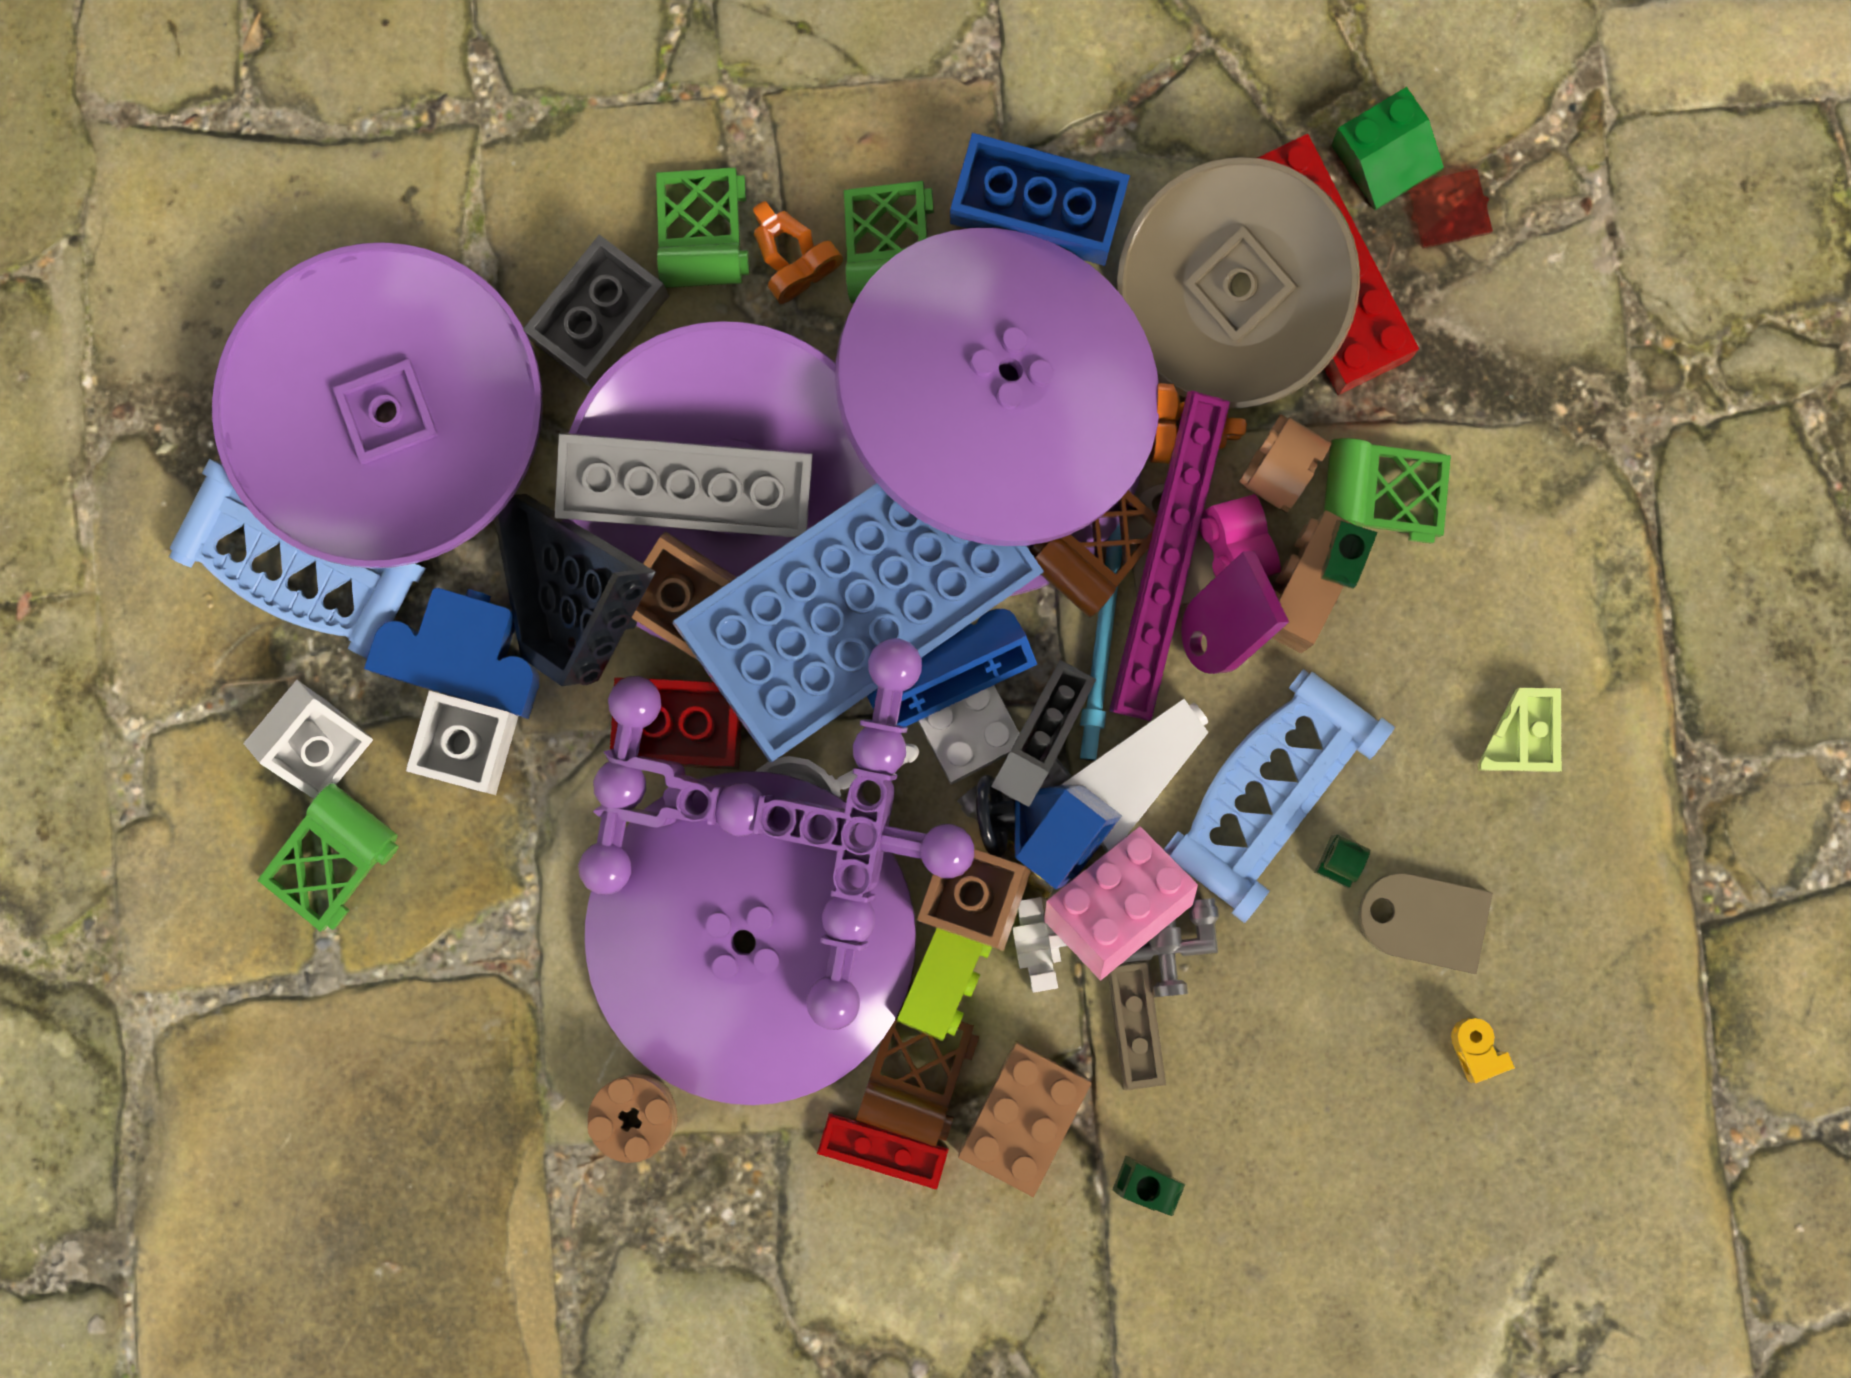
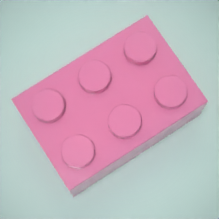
M1139 826L1046 901L1044 922L1101 981L1193 905L1198 884Z

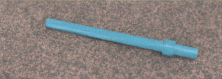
M1120 523L1108 541L1121 540ZM1112 546L1106 549L1105 565L1116 573L1121 567L1122 546ZM1118 586L1111 598L1098 612L1090 674L1096 681L1088 695L1086 709H1082L1080 726L1084 727L1080 759L1096 761L1100 729L1105 727L1106 712L1102 710Z

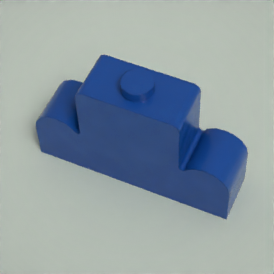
M441 588L433 589L419 632L399 621L384 623L378 628L374 636L364 667L365 670L462 700L507 711L526 719L530 717L540 684V676L534 666L520 657H506L515 631L512 611L489 603L491 596L471 589H467L466 595Z
M1007 609L988 611L978 619L977 624L972 625L970 623L921 658L922 671L918 681L910 689L903 691L897 725L906 727L1037 665L1027 636L1015 615ZM878 688L867 695L873 710Z

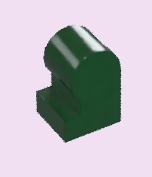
M1337 520L1331 535L1330 548L1325 558L1320 578L1354 589L1363 572L1378 532Z
M1331 835L1314 873L1341 886L1350 888L1352 882H1356L1360 877L1371 849L1341 835Z
M1125 1156L1112 1190L1123 1199L1153 1211L1156 1210L1173 1216L1186 1184L1131 1157Z

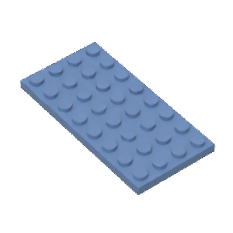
M876 483L688 610L672 623L768 761L772 763L878 688L869 674L868 660L872 650L880 642L889 638L903 639L910 642L918 650L922 658L1044 571L1027 546L988 545L944 533L922 522L903 509Z

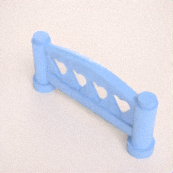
M209 459L202 474L206 475V478L170 546L172 551L169 558L192 568L195 561L202 563L224 585L259 609L307 629L345 636L351 641L348 649L367 658L378 628L384 623L394 620L413 581L419 583L426 568L417 563L393 568L350 567L322 560L293 547L269 531L254 517L231 485L223 465ZM244 525L246 557L241 562H235L231 554L221 555L217 551L216 545L221 538ZM280 543L282 575L279 579L272 581L268 578L266 572L256 573L252 568V562L254 558ZM316 562L317 595L312 599H307L303 595L302 590H290L288 587L289 577ZM351 580L354 611L350 616L342 617L337 608L327 609L324 606L323 600L326 594Z
M1303 669L1289 687L1295 693L1294 697L1263 720L1235 748L1210 784L1196 813L1191 830L1186 835L1178 831L1164 848V851L1184 871L1233 908L1231 914L1243 923L1251 917L1270 891L1259 883L1257 879L1355 751H1359L1370 760L1395 729V726L1383 717L1379 721L1313 671L1309 673ZM1305 716L1311 719L1322 750L1291 747L1286 743L1285 735L1288 731L1296 729L1295 723L1299 717ZM1282 749L1287 753L1297 782L1267 780L1261 776L1260 767L1266 762H1271L1270 755L1273 750ZM1256 781L1262 785L1272 815L1245 813L1236 809L1235 799L1239 795L1246 794L1245 787L1247 783ZM1233 814L1238 820L1247 847L1216 845L1210 840V831L1213 828L1220 827V819L1223 815Z

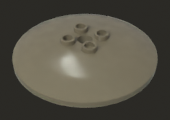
M1248 157L1225 158L1196 166L1182 173L1159 190L1145 205L1128 233L1123 246L1117 276V291L1134 312L1151 347L1157 368L1158 381L1174 384L1178 394L1185 398L1188 391H1196L1230 401L1229 408H1247L1277 401L1294 393L1314 379L1330 363L1344 342L1354 319L1360 290V268L1355 241L1347 221L1331 197L1308 177L1290 167L1273 161ZM1245 273L1251 280V288L1246 295L1238 297L1232 290V281L1238 274Z

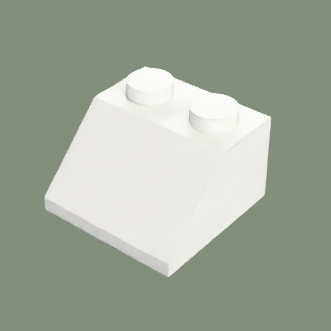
M296 680L243 744L261 765L315 799L329 784L334 783L336 785L373 739L327 700Z

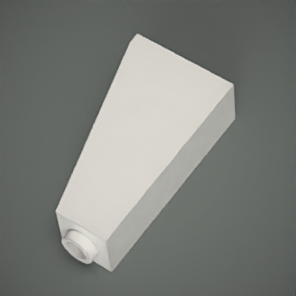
M1185 699L1181 700L1062 784L1083 785L1122 815L1101 844L1106 853L1128 835L1208 734L1204 727L1208 720L1196 703L1189 705Z

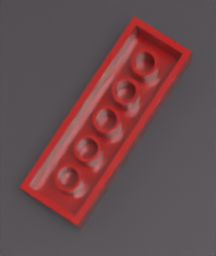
M1307 133L1257 157L1290 167L1320 186L1340 209L1353 235L1360 268L1358 304L1353 322L1344 342L1330 363L1324 368L1337 395L1410 361L1418 352L1419 347L1309 134Z

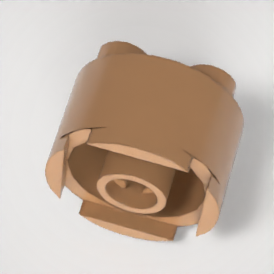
M1281 414L1268 433V437L1263 445L1258 448L1239 483L1275 507L1288 513L1315 474L1314 471L1318 466L1317 462L1323 461L1332 443L1292 418H1287Z
M630 1074L619 1077L601 1088L593 1098L588 1112V1134L596 1147L607 1157L624 1163L641 1162L656 1154L672 1138L678 1122L676 1104L669 1088L653 1076ZM636 1108L639 1111L637 1118L642 1121V1124L637 1123L631 1127L627 1124L628 1117L624 1113Z

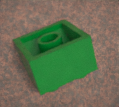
M1408 87L1403 88L1338 127L1331 144L1374 211L1442 171L1444 168L1430 120Z

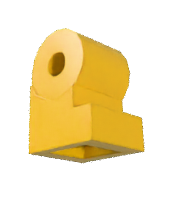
M1477 1018L1460 1020L1455 1024L1451 1032L1452 1044L1467 1081L1470 1083H1478L1515 1068L1508 1052L1500 1051L1496 1053L1493 1047L1495 1036L1491 1026L1486 1021Z

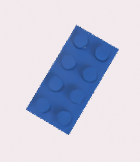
M972 133L950 208V224L967 229L998 228L1026 233L1052 242L1072 252L1082 260L1105 266L1130 175Z

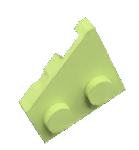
M1561 688L1515 689L1478 763V770L1562 771Z

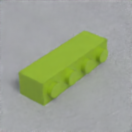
M936 928L897 1022L941 1041L944 1040L947 1033L955 1036L964 1015L963 1012L957 1010L963 994L969 997L972 996L981 975L973 970L979 956L987 959L992 947Z

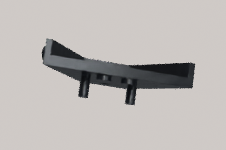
M527 494L513 495L505 508L494 518L520 657L561 686L589 685L597 682L601 678L625 630L636 627L637 621L632 616L656 571L571 520L555 518L554 510Z

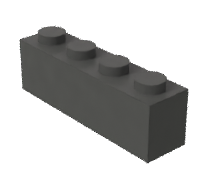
M1059 660L991 787L1028 807L1031 805L1096 681L1095 678Z

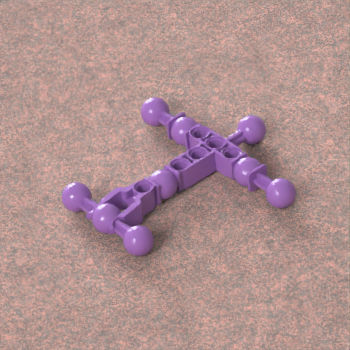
M889 638L880 642L871 652L868 660V671L872 681L878 686L873 718L872 720H860V726L865 727L857 734L853 743V757L858 766L853 768V774H856L857 777L850 785L845 809L792 798L774 800V795H763L756 787L747 783L717 786L713 783L685 775V768L678 762L638 756L643 728L650 725L657 718L661 709V697L656 686L646 678L628 676L620 680L612 688L608 697L609 711L616 722H618L614 749L604 751L609 762H606L598 770L593 780L594 794L601 804L593 811L601 818L596 844L591 845L583 853L578 863L580 879L586 888L600 895H611L620 891L627 884L632 870L631 860L622 848L626 821L658 828L675 823L676 819L691 822L707 820L708 825L719 824L725 832L734 836L760 835L765 833L767 836L775 839L837 851L833 873V882L836 888L831 890L830 896L833 897L826 903L822 912V925L826 935L821 937L820 943L831 945L826 975L818 979L811 986L807 995V1010L813 1021L823 1028L839 1030L849 1026L856 1018L860 1009L859 994L855 986L850 982L855 951H862L868 947V941L865 940L871 935L875 926V912L870 903L875 899V894H872L871 890L877 885L884 852L922 859L924 866L933 875L940 878H955L964 874L974 859V844L970 835L963 828L954 824L938 825L927 834L889 826L894 800L892 780L897 779L895 772L902 766L906 757V743L901 733H907L908 727L897 725L903 691L910 689L918 681L922 671V660L918 650L908 641L900 638ZM641 770L665 776V783L668 786L663 793L665 807L661 808L659 813L635 808L642 801L647 790L646 778ZM869 780L876 782L881 789V797L876 804L867 802L863 796L864 784ZM698 790L702 791L708 799L707 809L703 813L697 811L693 805V796ZM778 806L785 808L790 815V823L786 829L779 828L773 820V814ZM819 814L826 816L831 822L832 830L827 838L819 836L814 829V822ZM860 823L867 824L873 831V840L869 846L860 844L855 837L856 827ZM852 865L860 867L865 873V883L861 888L853 886L847 878V872Z

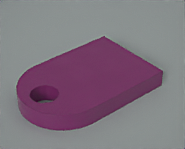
M1243 551L1190 601L1184 612L1181 626L1183 647L1190 662L1204 673L1219 674L1234 671L1289 623L1255 551ZM1203 634L1205 635L1207 640V648L1205 652L1203 651L1201 645Z

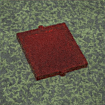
M1477 169L1427 179L1408 190L1413 208L1411 219L1416 221L1423 249L1488 235L1493 232L1487 209L1489 198L1483 194Z

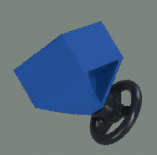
M991 775L982 776L977 784V820L982 842L988 854L1002 857L1007 849L1008 831L1015 830V858L1055 889L1067 885L1080 874L1122 817L1120 813L1083 785H1058L1040 788L1028 807L1009 797L1003 798L1002 792L991 787L995 780Z

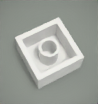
M994 685L917 721L951 785L1006 757L1020 734Z
M429 691L406 771L496 795L518 716L507 711Z

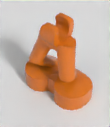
M766 201L759 203L753 208L756 220L760 225L755 229L754 237L757 240L765 263L777 271L769 280L768 288L779 304L789 302L809 288L812 281L814 283L818 282L837 269L843 262L842 255L830 240L823 241L814 246L811 230L788 214V212L782 211L775 215ZM783 232L798 239L802 257L792 264H789L777 250L775 238Z
M1158 384L1157 413L1159 414L1157 432L1149 454L1151 463L1170 464L1178 433L1176 421L1182 416L1185 402L1180 403L1179 394L1174 384ZM1227 413L1219 449H1223L1226 446L1227 440H1240L1245 435L1247 427L1245 419L1228 418Z

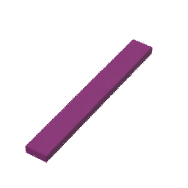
M1196 391L1187 392L1109 708L1110 712L1152 721L1230 401Z

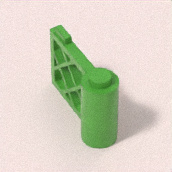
M736 168L657 172V264L659 280L664 284L665 288L742 283L743 275H750L748 250L741 251L738 201H746L745 176H737ZM728 181L729 191L718 203L704 192L712 182ZM684 184L691 192L676 205L666 197V185ZM697 197L712 208L699 222H696L684 212ZM728 204L730 206V213L724 209ZM667 207L672 210L668 215H667ZM720 214L730 223L731 235L713 236L705 227ZM678 217L682 218L692 227L684 238L668 239L667 228Z
M923 181L844 190L847 247L846 284L851 304L856 301L869 279L886 262L904 250L896 245L894 241L906 228L917 234L919 241L928 238L926 214L934 213L932 188L925 189ZM916 195V205L906 216L892 207L900 196ZM871 200L879 207L865 221L854 212V202ZM886 212L899 221L887 236L873 227ZM916 217H917L918 226H917L915 223H913V221H914V219H915ZM855 223L860 226L856 231H855ZM867 232L881 242L872 252L860 254L856 252V244Z
M1339 438L1331 440L1324 512L1327 510L1360 527L1409 533L1408 541L1432 544L1435 543V537L1444 535L1451 455L1373 445L1368 441L1359 439ZM1379 456L1393 458L1403 471L1390 483H1387L1378 471ZM1405 460L1416 461V462H1414L1411 466H1409L1408 463H1407ZM1423 462L1438 464L1437 481L1428 489L1413 471ZM1405 476L1408 477L1420 493L1407 506L1392 489ZM1378 484L1381 490L1376 493V488ZM1436 489V494L1434 498L1431 492H1433ZM1384 493L1399 510L1389 520L1374 518L1375 501ZM1425 499L1434 511L1433 526L1420 524L1409 510ZM1403 516L1407 522L1397 520Z
M332 783L325 787L312 801L305 818L257 881L320 932L324 931L327 927L334 930L349 912V909L344 904L372 867L378 862L381 865L386 864L396 853L399 847L395 843L398 835L337 785ZM309 830L321 838L323 855L303 856L302 839ZM331 847L334 848V849H335L337 852H339V853H337V854H332V853H331ZM294 851L295 859H288ZM346 858L358 869L349 881L335 883L332 859ZM324 860L326 884L307 886L304 862ZM295 863L298 887L286 889L273 877L282 865ZM344 887L337 896L336 888ZM327 889L329 907L322 917L310 908L308 891ZM298 892H299L300 899H298V898H297L295 895H293L292 893H298Z

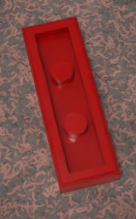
M829 1112L817 1154L937 1190L949 1148L938 1144L935 1147Z

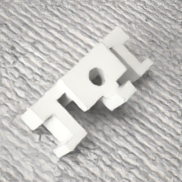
M1041 897L1021 900L1017 911L1020 926L1012 927L1019 968L1028 967L1033 993L1056 989L1058 984L1053 963L1061 962L1059 947L1067 945L1044 922V909Z

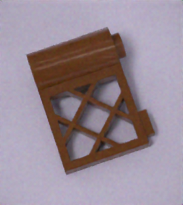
M1129 490L1118 501V511L1106 512L1100 517H1119L1121 540L1101 541L1098 518L1092 522L1093 542L1080 543L1070 534L1049 542L1033 544L1029 547V551L1044 571L1040 575L1089 618L1106 604L1119 583L1150 546L1157 515ZM1126 504L1133 510L1126 511ZM1141 516L1153 528L1144 539L1129 540L1127 517ZM1130 545H1138L1130 554ZM1122 546L1123 564L1116 573L1103 563L1102 547ZM1087 548H1094V555Z
M899 1011L895 1021L881 1041L856 1120L936 1147L938 1139L946 1141L954 1119L953 1116L946 1115L963 1059L972 1061L979 1036L972 1034L974 1025L961 1021L957 1029L963 1032L959 1047L942 1056L934 1038L925 1033H921L904 1043L902 1042L895 1028L900 1014ZM892 1035H894L898 1046L888 1050ZM927 1037L938 1059L916 1069L905 1047ZM901 1050L912 1072L897 1080L881 1075L880 1072L884 1059ZM955 1056L950 1072L945 1060ZM939 1063L948 1077L943 1095L926 1090L919 1076L923 1071ZM912 1077H915L919 1087L905 1083L904 1081Z

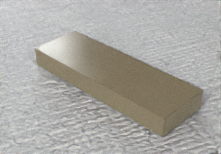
M1149 960L1121 963L1108 974L1124 1090L1166 1085Z

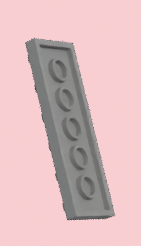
M560 433L555 518L798 537L807 531L813 453Z

